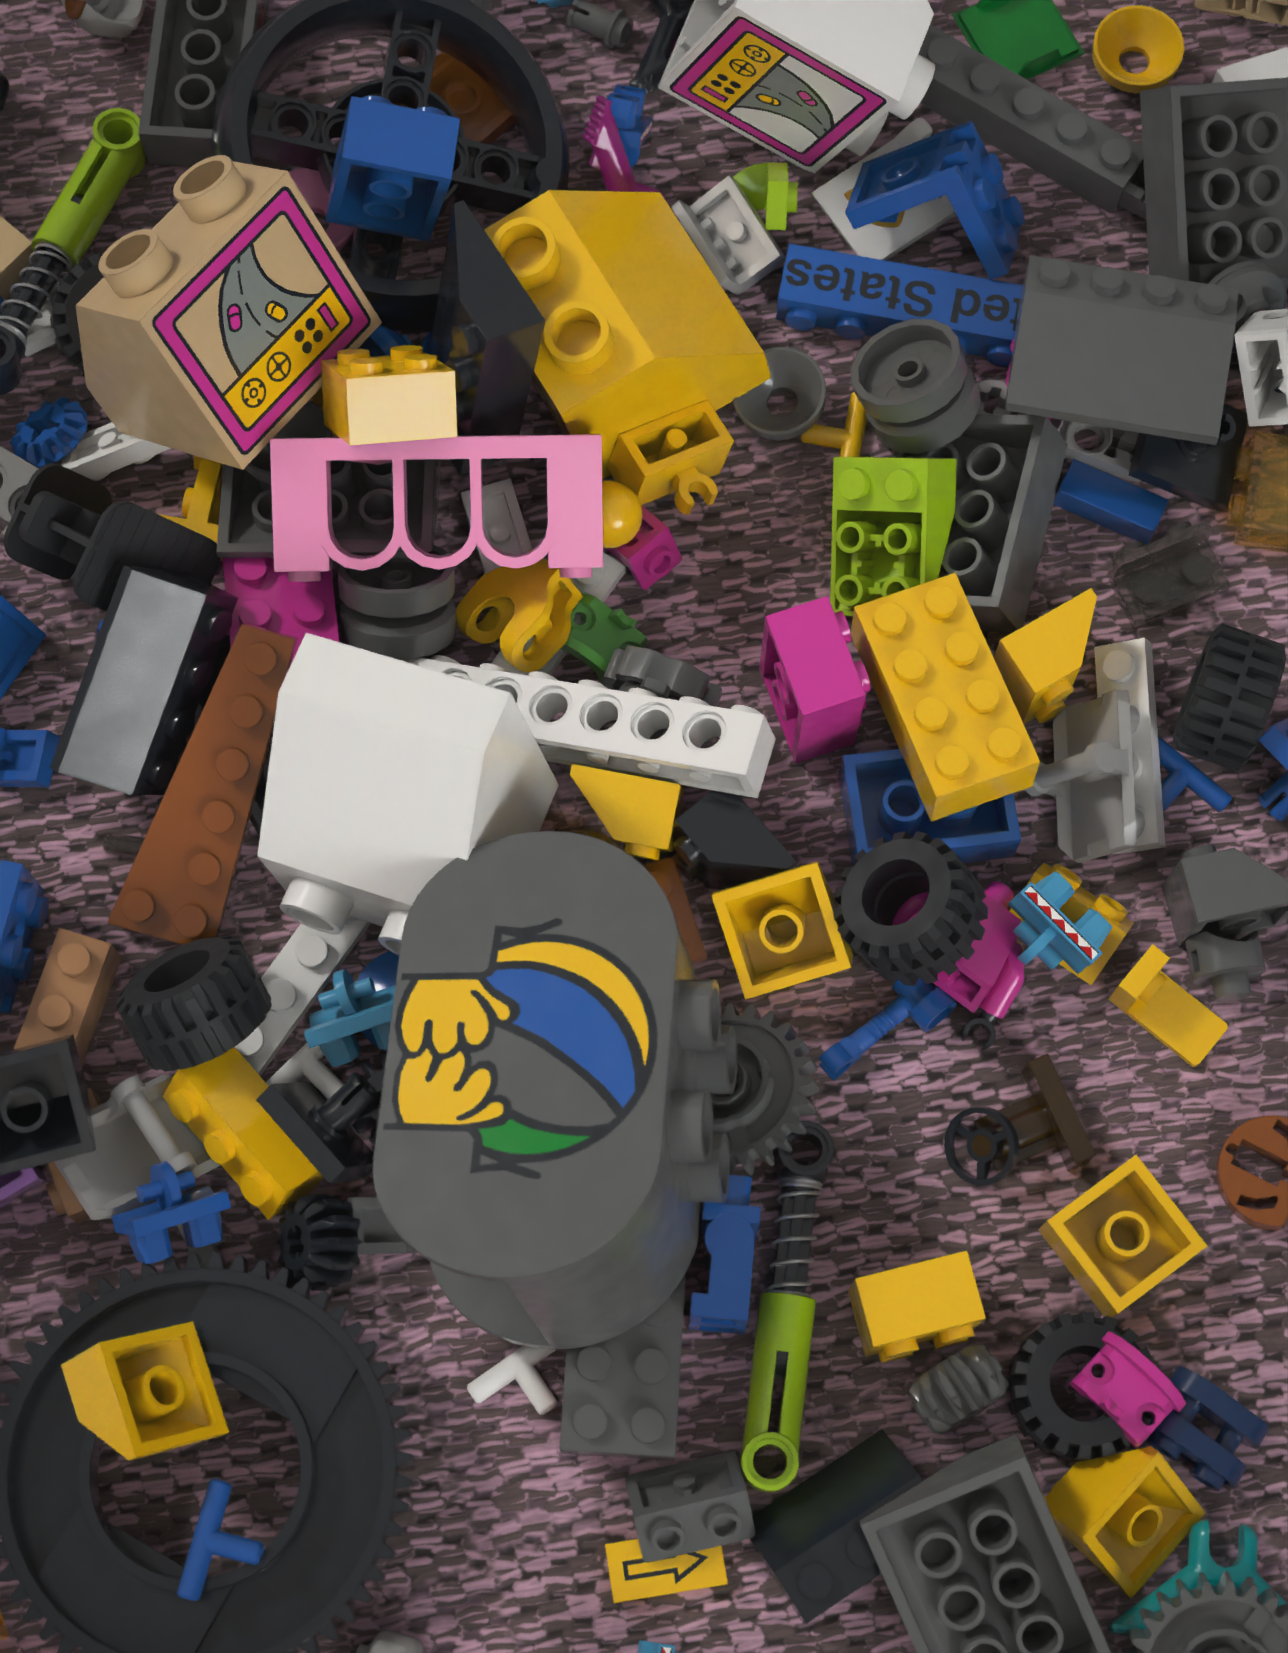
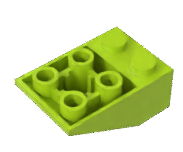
M906 457L833 458L830 603L834 613L842 611L845 616H853L855 606L938 579L955 514L957 459Z

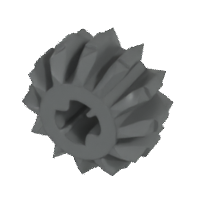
M973 1344L951 1355L922 1374L920 1378L912 1383L909 1395L914 1403V1409L922 1422H926L933 1434H944L966 1423L996 1403L997 1400L1005 1395L1009 1383L1002 1372L1004 1369L995 1355L992 1356L984 1344Z

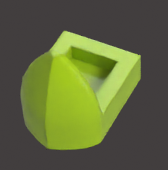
M766 162L754 164L735 174L733 178L737 180L754 209L765 210L766 230H786L787 213L797 212L798 182L788 181V163Z

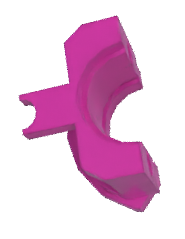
M1108 1331L1101 1339L1105 1345L1069 1384L1080 1395L1089 1398L1103 1409L1122 1429L1124 1437L1135 1447H1139L1173 1409L1179 1413L1186 1405V1402L1173 1383L1148 1358L1123 1338ZM1093 1365H1097L1102 1369L1101 1378L1093 1376L1091 1372ZM1144 1412L1152 1416L1150 1426L1142 1422L1141 1418Z

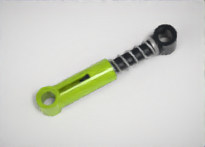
M108 109L100 113L94 120L92 126L93 139L31 242L33 253L29 256L30 266L20 271V283L11 286V298L1 303L0 395H5L14 390L20 383L22 377L20 361L26 352L27 335L33 334L31 326L35 319L42 318L40 310L44 303L52 302L50 293L54 286H59L61 274L69 272L83 260L130 178L138 175L145 166L147 158L138 135L140 118L128 109Z
M800 1121L807 1132L805 1134L791 1132L787 1139L791 1145L799 1140H807L816 1145L820 1154V1159L816 1163L804 1166L795 1162L790 1152L777 1147L776 1151L777 1178L780 1180V1185L778 1186L783 1194L777 1198L779 1204L782 1205L781 1216L774 1221L777 1227H779L778 1239L772 1243V1246L776 1249V1259L769 1266L770 1270L774 1273L773 1285L767 1288L768 1292L760 1293L740 1468L746 1483L754 1490L763 1493H775L787 1487L796 1476L799 1467V1449L816 1300L810 1298L809 1294H806V1286L812 1284L811 1281L807 1280L809 1263L815 1261L813 1258H810L811 1241L817 1239L816 1236L812 1235L814 1218L820 1216L818 1213H815L816 1197L822 1194L821 1186L827 1182L828 1168L834 1153L833 1140L829 1132L820 1124L812 1121ZM774 1377L784 1378L777 1433L768 1432ZM763 1447L777 1449L785 1460L783 1474L775 1479L761 1477L753 1467L754 1454Z

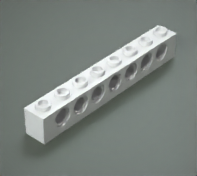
M434 655L431 659L401 660L510 692L546 761L581 765L685 786L758 798L776 740L765 715L754 708L744 705H734L731 709L710 706L701 699L689 696L681 697L678 701L660 698L653 692L641 688H631L628 692L608 689L603 684L592 680H580L576 684L558 681L555 677L538 671L530 672L529 675L510 673L506 669L490 663H483L480 667L462 665L452 658L441 655ZM566 712L559 720L550 722L556 714ZM617 720L609 729L599 731L605 723ZM668 729L660 738L650 739L656 731ZM715 737L720 738L715 745L709 748H701L705 741Z

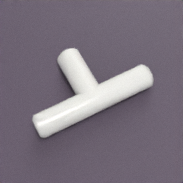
M308 1043L302 1046L266 1081L267 1085L270 1086L271 1084L298 1082L305 1076L327 1099L344 1084L320 1060L325 1056L320 1046L309 1048Z
M522 1346L467 1385V1390L474 1401L480 1404L515 1379L538 1414L544 1415L555 1408L558 1401L534 1365L557 1349Z

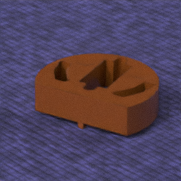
M1283 1116L1257 1117L1240 1125L1231 1133L1222 1146L1216 1163L1217 1186L1227 1207L1245 1223L1264 1230H1280L1284 1226L1288 1218V1182L1280 1179L1275 1186L1231 1164L1234 1156L1229 1154L1226 1148L1236 1151L1241 1144L1284 1166L1282 1175L1288 1178V1142L1284 1136L1273 1129L1276 1125L1288 1134V1118ZM1239 1199L1250 1203L1273 1200L1274 1206L1273 1208L1254 1210L1237 1205Z

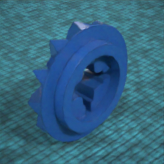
M65 397L57 399L54 403L47 400L44 401L40 409L35 412L29 411V417L26 421L15 426L17 434L9 442L15 451L14 454L37 468L60 461L69 455L83 438L88 426L87 414L77 401L70 402Z

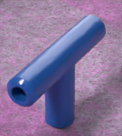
M1158 736L1160 765L1169 772L1167 777L1161 782L1163 812L1186 786L1217 812H1222L1232 800V795Z
M214 1478L209 1480L177 1591L178 1596L192 1601L200 1599L212 1555L255 1566L262 1559L264 1552L263 1542L220 1531L232 1485L229 1482Z

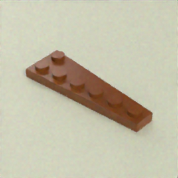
M248 623L241 625L111 911L108 924L183 945L199 939L218 937L274 729L278 692L291 666L298 640L297 637Z

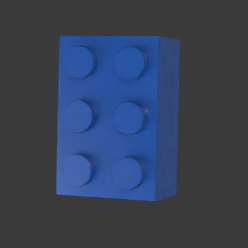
M372 95L363 98L351 96L334 162L325 222L429 242L452 180L460 118L447 116L445 112L434 107L412 109L393 105L390 100L380 96Z
M900 749L843 755L839 781L852 867L858 862L854 856L862 849L866 853L874 848L873 841L884 837L889 842L893 840L894 833L904 831L911 838H913L916 832L927 833L932 840L939 838L955 852L963 863L1014 857L1021 842L1014 793L931 822Z

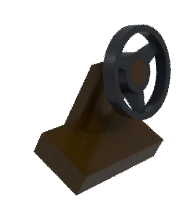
M1048 1053L1027 1062L1021 1071L1032 1094L1031 1097L1000 1110L983 1106L969 1108L960 1112L952 1119L945 1134L944 1148L949 1165L961 1179L974 1185H989L999 1182L1012 1172L1017 1163L1054 1147H1057L1068 1172L1089 1163L1096 1154ZM973 1113L986 1114V1116L973 1121L977 1130L961 1123ZM956 1132L967 1139L968 1153L977 1161V1177L967 1172L956 1158L954 1147ZM992 1163L995 1171H1000V1173L987 1179Z

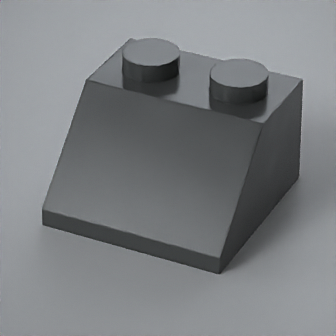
M1204 845L1190 849L1183 853L1184 858L1179 860L1162 885L1178 947L1186 946L1185 940L1205 931L1225 938L1281 926L1288 920V879L1236 848L1217 851L1215 845Z

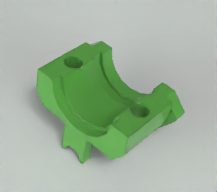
M582 593L584 597L573 608L571 614L572 626L568 640L560 651L567 652L587 664L598 675L597 680L603 684L604 673L615 649L625 650L628 645L644 648L648 640L645 635L634 627L637 620L628 617L623 612V609L612 610L595 596ZM575 614H578L581 618L579 625L574 621Z

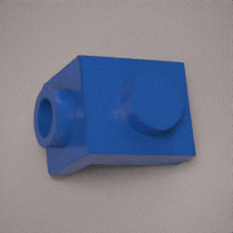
M0 727V786L49 788L53 769L50 766L61 737L49 730H5Z

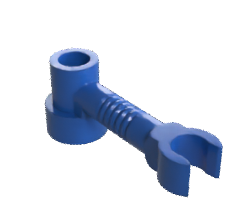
M918 978L915 986L903 985L897 979L892 989L897 993L898 997L877 1013L875 1017L868 1020L863 1027H860L849 1037L843 1038L827 1049L819 1057L822 1061L819 1066L834 1081L858 1061L862 1054L875 1044V1041L878 1042L879 1038H882L883 1035L891 1031V1028H895V1025H898L907 1017H911L923 1032H928L954 1010L957 1003L939 987L935 988L932 983L926 984L921 978Z

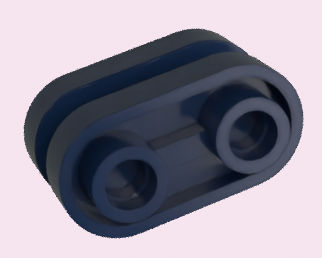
M1177 1366L1169 1380L1181 1393L1186 1405L1179 1413L1173 1409L1154 1429L1146 1442L1161 1454L1173 1460H1177L1181 1456L1193 1466L1189 1474L1205 1486L1218 1492L1223 1484L1235 1488L1247 1468L1242 1461L1234 1456L1238 1446L1242 1443L1251 1448L1258 1449L1270 1428L1263 1420L1215 1384L1185 1367ZM1197 1413L1220 1429L1215 1440H1212L1191 1424ZM1148 1414L1147 1417H1148L1149 1419H1151V1421H1150V1423H1149V1425H1148V1426H1150L1151 1423H1152V1416H1151L1150 1414Z

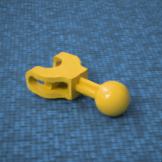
M602 481L603 548H617L625 545L635 537L642 523L643 512L639 498L631 488L617 481ZM545 558L540 559L533 565L516 569L502 566L484 574L463 597L456 609V622L461 633L482 644L493 643L499 638L500 649L506 661L519 671L530 673L541 669L567 642L572 626L571 614L573 608L584 596L571 582V578L560 577L559 568H549L548 560ZM493 606L484 619L476 624L480 612L486 607ZM533 636L532 645L523 653L525 643Z

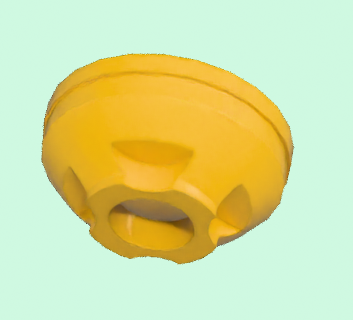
M1132 5L1111 12L1100 22L1094 35L1092 54L1096 70L1107 83L1124 92L1140 93V91L1161 88L1174 77L1183 59L1184 39L1179 27L1164 12L1153 7ZM1129 51L1139 52L1147 59L1148 68L1141 73H1129L1121 67L1119 62L1120 56Z

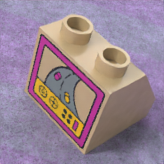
M216 155L196 163L180 176L173 188V194L178 203L152 229L133 231L118 239L104 252L98 264L99 271L104 277L76 304V313L86 387L120 433L243 470L270 442V439H273L322 387L321 360L337 359V351L358 349L379 327L382 321L288 171L234 162L228 156Z

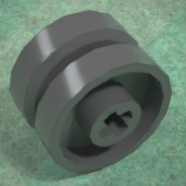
M910 319L883 329L872 336L857 352L850 369L851 385L860 404L866 410V417L875 435L883 446L899 453L920 454L945 446L961 436L972 424L981 405L980 388L972 369L967 364L966 355L959 338L948 325L933 319Z
M433 546V554H448L443 548ZM391 558L380 567L363 571L345 568L338 563L339 598L343 601L340 605L341 639L345 644L398 660H412L435 654L449 646L455 638L456 609L455 601L452 599V596L455 594L454 567L440 570L422 567L410 558Z

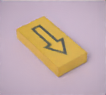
M638 1539L605 1544L614 1603L728 1584L722 1545L646 1563L643 1561Z

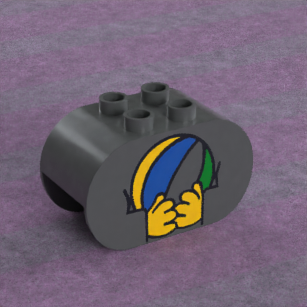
M528 832L496 839L472 849L468 860L456 858L437 872L416 897L403 928L373 1159L375 1191L379 1204L394 1230L411 1248L430 1261L438 1285L450 1303L466 1319L480 1329L502 1340L518 1345L543 1349H572L590 1346L614 1338L640 1324L669 1298L688 1270L698 1242L701 1202L725 1203L728 1195L730 1179L729 1142L726 1133L713 1132V1110L710 1094H733L737 1076L735 1029L733 1025H721V1002L717 980L698 979L665 893L656 879L632 856L600 839L571 832Z

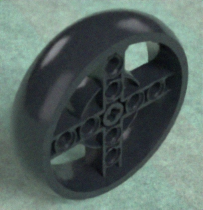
M299 0L270 19L243 48L228 73L214 114L212 156L225 155L234 162L254 165V156L319 171L327 193L330 194L333 167L338 150L331 142V139L341 138L351 96L358 98L372 95L380 96L390 100L392 103H402L412 109L434 107L445 112L447 116L457 118L450 106L441 97L429 90L437 49L465 64L496 92L513 114L527 152L524 153L468 140L460 123L453 166L454 172L452 173V180L439 216L454 202L457 203L463 200L469 206L510 214L548 190H567L570 168L569 144L565 122L559 103L546 75L528 49L506 26L467 0ZM354 37H389L382 79L368 81L352 88L332 108L266 92L269 85L285 67L302 55L320 46ZM399 58H413L420 66L408 67ZM293 126L299 129L303 136L290 138L284 135L280 128ZM492 172L497 174L502 179L503 184L497 185L487 182L483 178L482 173ZM355 227L348 269L382 321L380 325L394 330L432 328L441 277L420 280H396L403 237ZM369 243L381 245L388 255L383 257L370 255L365 250L364 245Z

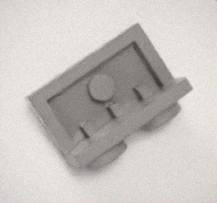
M730 175L692 205L688 206L679 200L671 206L680 220V224L699 250L721 287L736 295L747 291L786 260L785 255L769 230H766L765 224L739 183Z

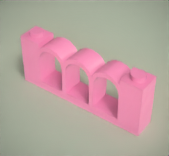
M601 434L457 436L350 446L340 437L270 439L274 572H288V581H320V571H330L333 568V560L343 567L363 571L377 568L393 558L400 547L408 558L420 566L438 570L457 566L470 557L476 546H478L486 558L497 565L515 569L533 565L548 554L549 568H559L561 578L592 577V568L603 567ZM547 458L548 524L546 534L540 544L529 552L520 554L503 552L495 547L486 536L483 524L482 459ZM470 459L471 528L469 538L464 546L454 553L445 555L428 553L418 547L410 536L407 513L406 460ZM392 460L394 529L391 541L380 553L370 556L355 555L344 549L335 538L332 526L330 461Z

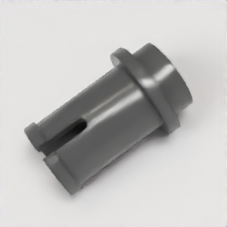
M587 0L573 1L572 5L579 8V10L576 12L569 9L567 26L573 29L577 28L604 40V45L611 49L615 45L620 48L626 45L633 29V20L627 17L626 11L618 9L613 12Z

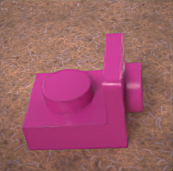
M642 506V523L635 537L623 546L607 548V550L629 567L637 585L646 590L678 565L682 560V556L668 526Z

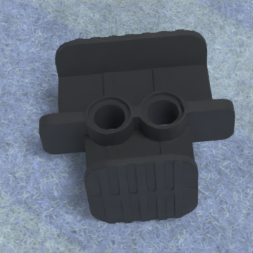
M53 463L40 467L32 475L4 535V548L11 559L59 580H68L74 574L73 589L77 597L83 602L106 612L124 565L188 572L211 584L220 563V558H218L216 553L217 544L212 539L132 502L118 501L112 504L111 494L104 485Z

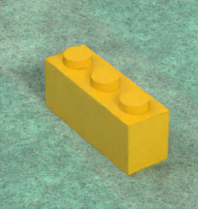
M235 1047L205 1063L182 1070L178 1069L162 1096L168 1103L172 1114L189 1127L202 1142L209 1157L214 1162L221 1164L239 1185L245 1199L252 1205L257 1206L268 1220L285 1210L289 1202L298 1201L300 1197H304L318 1186L323 1176L257 1102L256 1099L269 1086Z

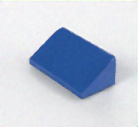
M1073 459L1058 489L1053 505L1148 546L1169 500Z

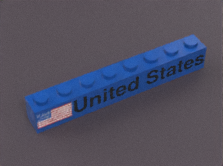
M789 243L778 295L776 319L785 321L789 327L801 331L812 330L815 326L832 329L839 336L851 340L862 339L865 335L872 337L888 326L906 320L933 319L948 325L959 338L965 355L983 356L994 365L1009 367L1012 358L1010 346L1015 336L1019 299L1023 285Z

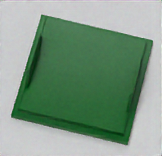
M980 0L978 3L952 14L972 49L1026 80L1085 54L1053 0Z

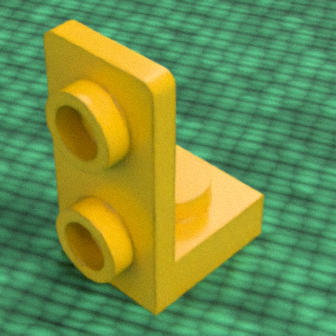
M1152 944L1108 1000L1186 1063L1196 1067L1226 1032L1228 1025L1161 971L1170 957Z

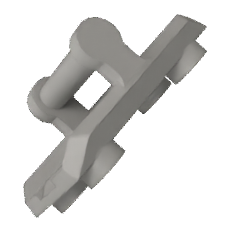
M1115 689L1102 694L1100 698L1085 703L1079 702L1066 707L1053 721L1054 762L1047 765L1040 762L1033 786L1024 789L1031 796L1047 794L1056 800L1058 847L1077 863L1135 847L1137 839L1141 836L1145 827L1143 813L1135 808L1132 734L1138 728L1140 716L1137 708L1130 705L1128 690Z
M135 1075L118 1084L111 1091V1097L107 1102L91 1109L96 1151L54 1161L91 1220L110 1219L112 1215L150 1203L151 1201L139 1202L136 1187L151 1183L150 1169L154 1164L166 1161L172 1166L176 1175L192 1171L195 1179L221 1166V1164L214 1162L209 1157L204 1145L189 1127L172 1114L168 1103L162 1097L173 1076L161 1075L143 1083L141 1078Z

